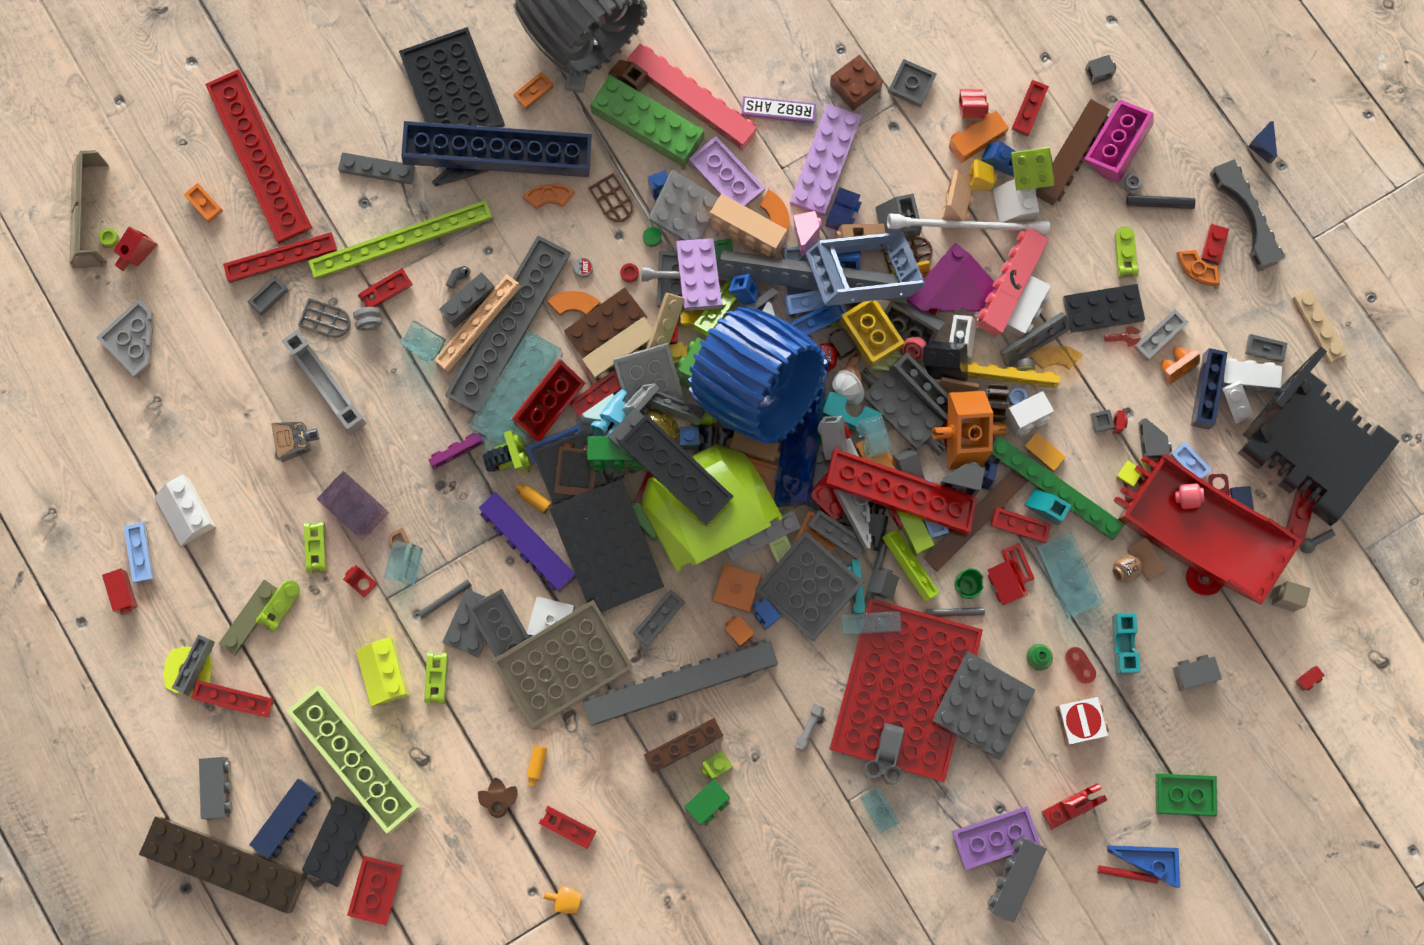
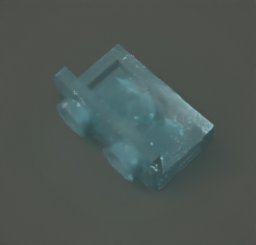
M412 321L404 338H401L399 343L403 345L405 350L417 353L420 359L428 362L438 356L446 339L417 321Z

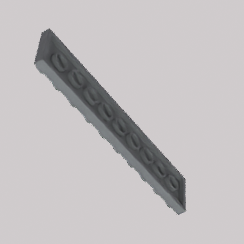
M540 236L536 237L513 277L521 285L520 289L480 334L445 394L447 398L477 414L480 413L569 259L571 252Z

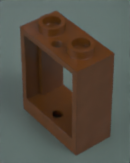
M564 443L563 447L559 446L554 493L578 496L594 490L596 471L593 468L590 469L588 488L560 485L563 453L587 454L588 446L583 445L582 449L575 448V444Z

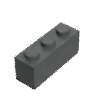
M481 272L440 307L439 311L455 329L478 309L495 287Z
M227 757L199 759L200 814L203 820L230 818V813H232V802L229 801L232 784L228 773L231 772V763Z

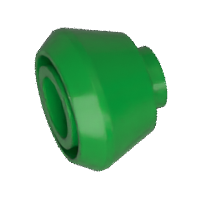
M1035 644L1027 651L1026 659L1031 668L1042 671L1051 666L1053 653L1046 645Z

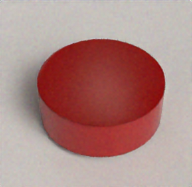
M632 263L623 265L620 270L622 280L626 283L635 282L639 277L637 266Z

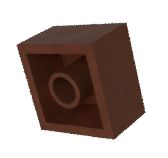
M860 54L831 75L830 86L852 111L878 93L883 84V80Z

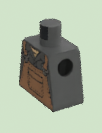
M303 422L271 423L277 458L281 462L310 452L309 442L320 439L318 429L307 430Z

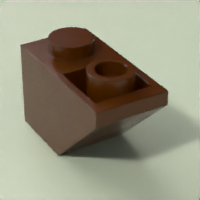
M619 59L608 73V75L615 77L638 92L648 83V72L634 62Z

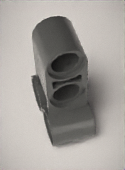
M884 723L875 760L869 761L863 768L866 778L874 780L882 775L884 782L888 785H894L901 780L902 771L895 765L904 728ZM869 765H875L878 768L877 775L869 774ZM889 770H894L897 773L895 781H891L887 777Z

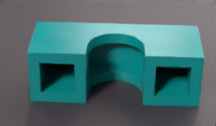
M831 391L826 395L818 416H842L849 431L852 429L864 438L875 434L883 413L865 406L861 409L858 417H852L845 410L848 398Z
M1117 613L1112 616L1116 675L1140 673L1139 652H1136L1135 635L1138 633L1137 614Z

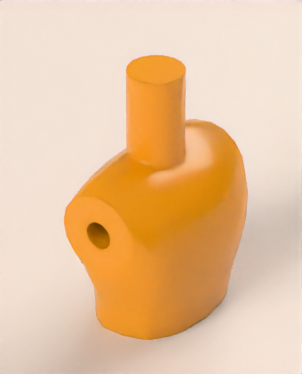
M561 886L557 894L545 891L543 899L555 902L554 911L577 915L582 894L574 889Z

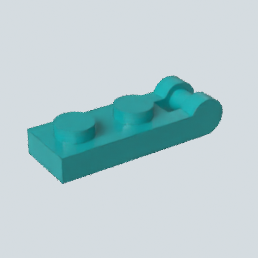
M852 559L847 567L862 579L860 559ZM863 586L854 595L855 604L852 607V613L856 616L861 615L865 609Z

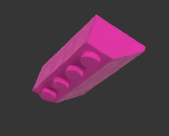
M1119 100L1084 161L1102 177L1119 183L1154 124L1153 112Z

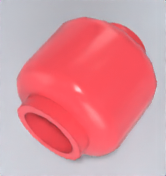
M1196 483L1183 484L1179 487V491L1175 492L1176 503H1180L1183 509L1200 508L1201 503H1204L1203 488H1200Z

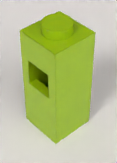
M900 511L896 512L904 525L902 531L915 556L934 547V543L922 519Z

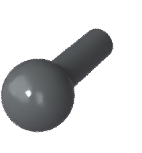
M1330 529L1313 539L1305 538L1299 548L1303 553H1311L1316 545L1335 536L1333 529Z

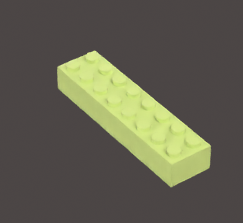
M316 686L287 711L386 834L393 833L422 808L323 687Z

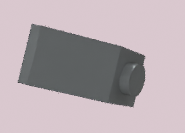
M1143 418L1138 423L1142 457L1158 459L1165 454L1169 456L1172 452V444L1168 441V436L1147 418Z

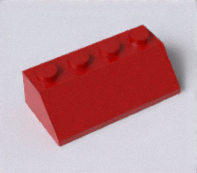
M559 359L512 417L513 422L530 439L540 442L586 383Z

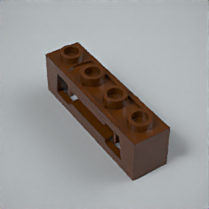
M715 718L647 752L644 754V757L652 773H655L722 738L723 734Z

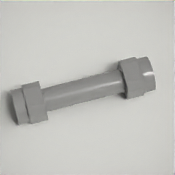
M814 704L801 738H798L794 747L801 751H806L810 735L818 718L822 717L825 708Z

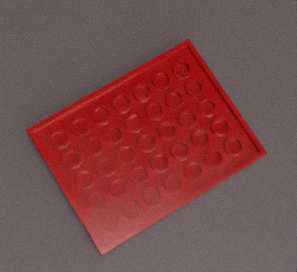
M870 598L829 750L867 761L875 760L884 723L904 728L895 766L899 767L902 771L945 782L956 735L932 722V719L965 653L969 651L977 656L983 629Z

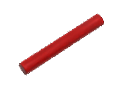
M1100 865L1097 868V873L1155 884H1158L1159 881L1158 878L1150 874Z

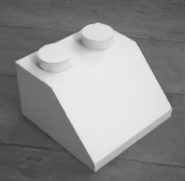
M1014 179L992 189L998 222L1014 223L1036 219L1039 214V207L1035 188L1016 191Z

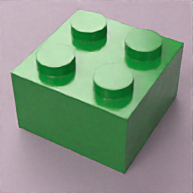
M713 779L684 807L700 825L702 823L707 825L715 818L713 815L718 809L722 811L730 804L728 802L730 796Z

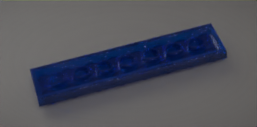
M828 361V365L824 367L827 371V376L822 379L824 387L822 389L819 388L817 393L819 399L818 401L814 400L810 407L812 412H807L802 418L804 423L802 425L798 423L795 427V432L793 434L788 433L786 439L782 440L774 493V502L777 507L809 505L811 503L820 437L818 425L823 415L830 364Z

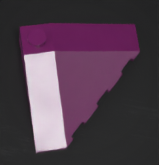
M954 243L924 278L925 285L915 294L909 296L906 301L920 312H929V309H939V312H954L955 308H965V312H979L980 308L985 307V300L994 289V281L970 253L957 243Z

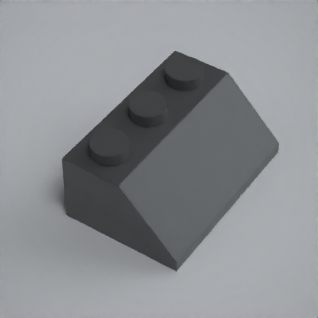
M890 301L884 311L903 341L911 337H920L928 344L936 339L945 321L930 312H920L907 301L906 303Z

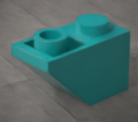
M1034 489L1025 507L1059 525L1065 518L1071 505L1055 495Z

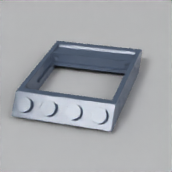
M903 232L820 240L806 252L826 306L909 297L925 285ZM886 248L900 283L849 288L837 254Z

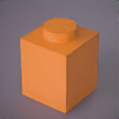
M733 616L725 623L727 627L724 631L738 647H742L755 635L754 631L740 616L737 618Z

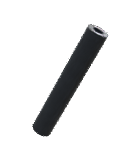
M1127 195L1126 206L1194 209L1196 204L1195 198Z

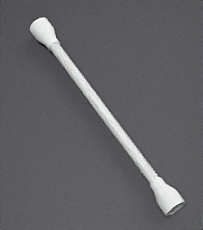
M888 214L887 217L888 229L931 226L1025 231L1031 227L1043 236H1048L1050 232L1049 221L1040 220L1033 223L1018 224L911 219L900 214Z

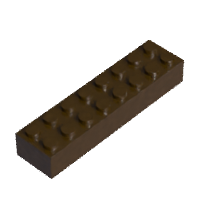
M155 816L139 852L140 856L286 914L293 912L308 874L167 818Z

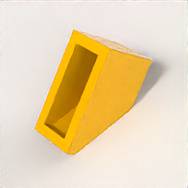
M974 159L969 171L971 191H991L994 184L997 183V173H994V166Z

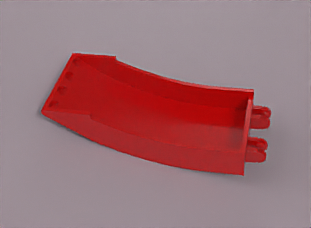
M1167 454L1159 457L1156 463L1150 458L1143 456L1141 458L1142 463L1151 468V470L1148 472L1144 468L1136 466L1134 470L1145 478L1135 493L1125 487L1121 488V493L1130 499L1129 503L1120 497H1115L1113 500L1124 509L1118 520L1142 537H1146L1149 542L1214 582L1262 605L1303 540L1273 519L1263 516L1213 487ZM1183 484H1198L1204 491V503H1201L1200 508L1183 509L1180 503H1176L1175 492H1178L1179 487Z

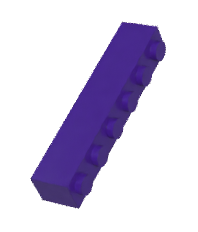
M496 492L479 507L482 512L480 516L487 523L491 521L495 525L493 529L499 536L503 534L508 539L506 543L513 550L517 548L521 552L519 556L526 564L531 562L534 565L532 570L539 577L544 576L548 580L546 584L551 590L555 591L557 589L561 592L576 578V574Z

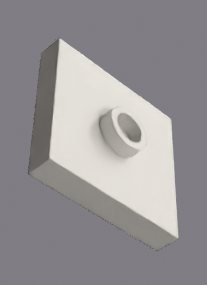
M537 596L527 634L530 636L535 635L573 612L575 606Z

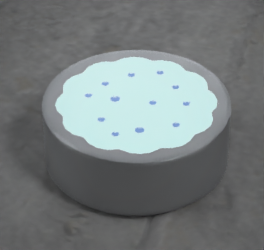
M1020 359L1016 362V368L1018 371L1035 370V361L1032 359Z

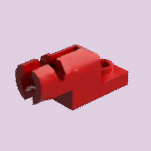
M1096 783L1041 811L1050 829H1054L1106 802L1107 798L1105 795H1100L1092 800L1088 798L1090 794L1102 789L1100 785Z

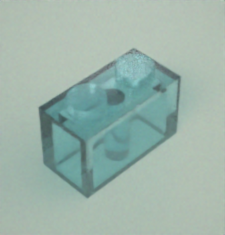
M882 414L858 421L856 432L858 437H862L864 443L861 445L864 455L868 456V459L886 455L893 451Z

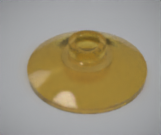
M655 409L647 413L672 439H676L680 435L679 424L673 416Z

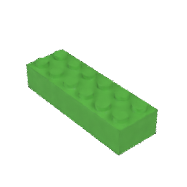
M611 75L590 104L592 114L684 168L689 162L688 158L695 153L704 139L703 129Z

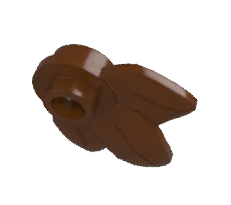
M494 778L489 785L488 791H478V801L481 806L488 808L491 816L501 818L506 815L508 807L515 803L518 790L516 786L506 789L500 779ZM497 804H500L502 806V809L499 812L495 810V806Z

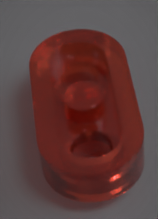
M1072 647L1066 651L1065 661L1076 679L1083 684L1094 681L1096 670L1085 652L1079 647ZM1074 653H1077L1079 655L1078 660H1075L1073 658ZM1084 670L1089 671V677L1084 676Z

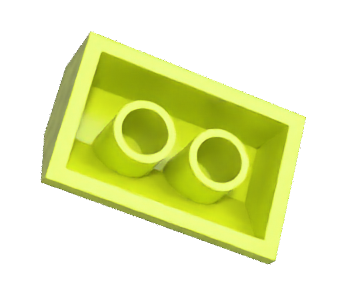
M389 637L372 642L356 650L371 707L409 696L393 638Z

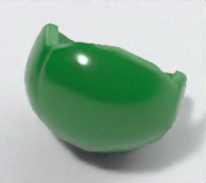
M973 568L961 571L954 581L956 593L964 599H973L979 596L984 588L983 575Z

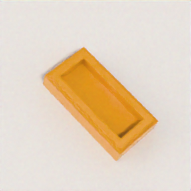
M1037 432L1023 447L1029 453L1032 452L1052 472L1066 458L1065 455Z

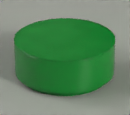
M655 227L647 228L643 233L644 243L649 247H655L660 244L662 240L660 230Z

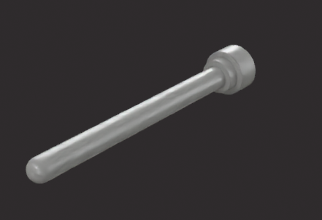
M642 266L641 282H649L653 278L680 279L679 271H653L649 267ZM718 276L719 280H730V279H731V278H726V277H720V276Z

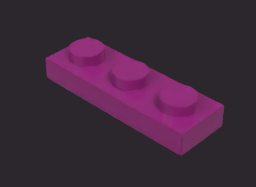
M472 433L461 443L455 442L449 445L447 450L432 454L431 458L428 459L431 467L435 470L485 444L480 433Z

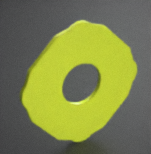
M192 647L173 649L165 661L163 673L165 687L174 693L183 694L172 689V686L179 674L181 665L184 664ZM210 654L197 680L210 682L213 666ZM194 688L191 690L189 695L193 694Z

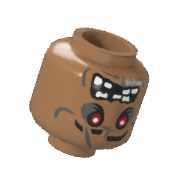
M1129 554L1114 562L1113 575L1120 582L1130 583L1142 574V562L1137 557Z

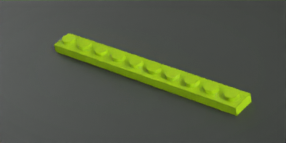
M484 200L309 260L308 262L313 277L317 280L493 218L488 204Z

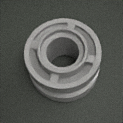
M364 307L353 312V317L357 320L355 322L356 329L368 331L380 327L382 320L378 317L380 316L379 308Z

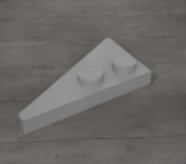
M836 489L833 490L864 550L870 549V507L868 500Z

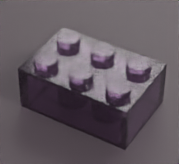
M344 471L317 498L322 505L362 541L389 513Z

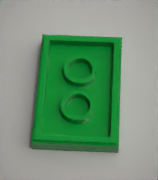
M1157 773L1156 814L1216 817L1217 776Z

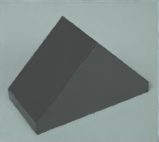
M911 448L892 454L899 471L925 479L918 455Z

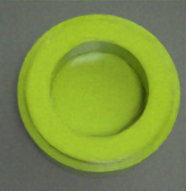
M106 228L100 232L99 241L104 247L113 248L119 242V235L115 230Z

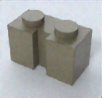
M1287 581L1283 585L1280 584L1273 588L1270 596L1272 599L1271 605L1292 612L1305 608L1311 588Z

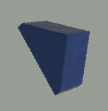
M1270 121L1248 146L1267 163H1272L1277 157L1274 121Z

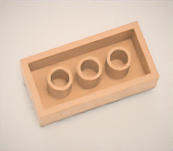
M723 194L720 195L710 211V225L712 229L717 232L722 231L726 233L731 240H738L744 243L746 248L750 250L755 249L760 252L761 256L776 258L786 241L787 229Z

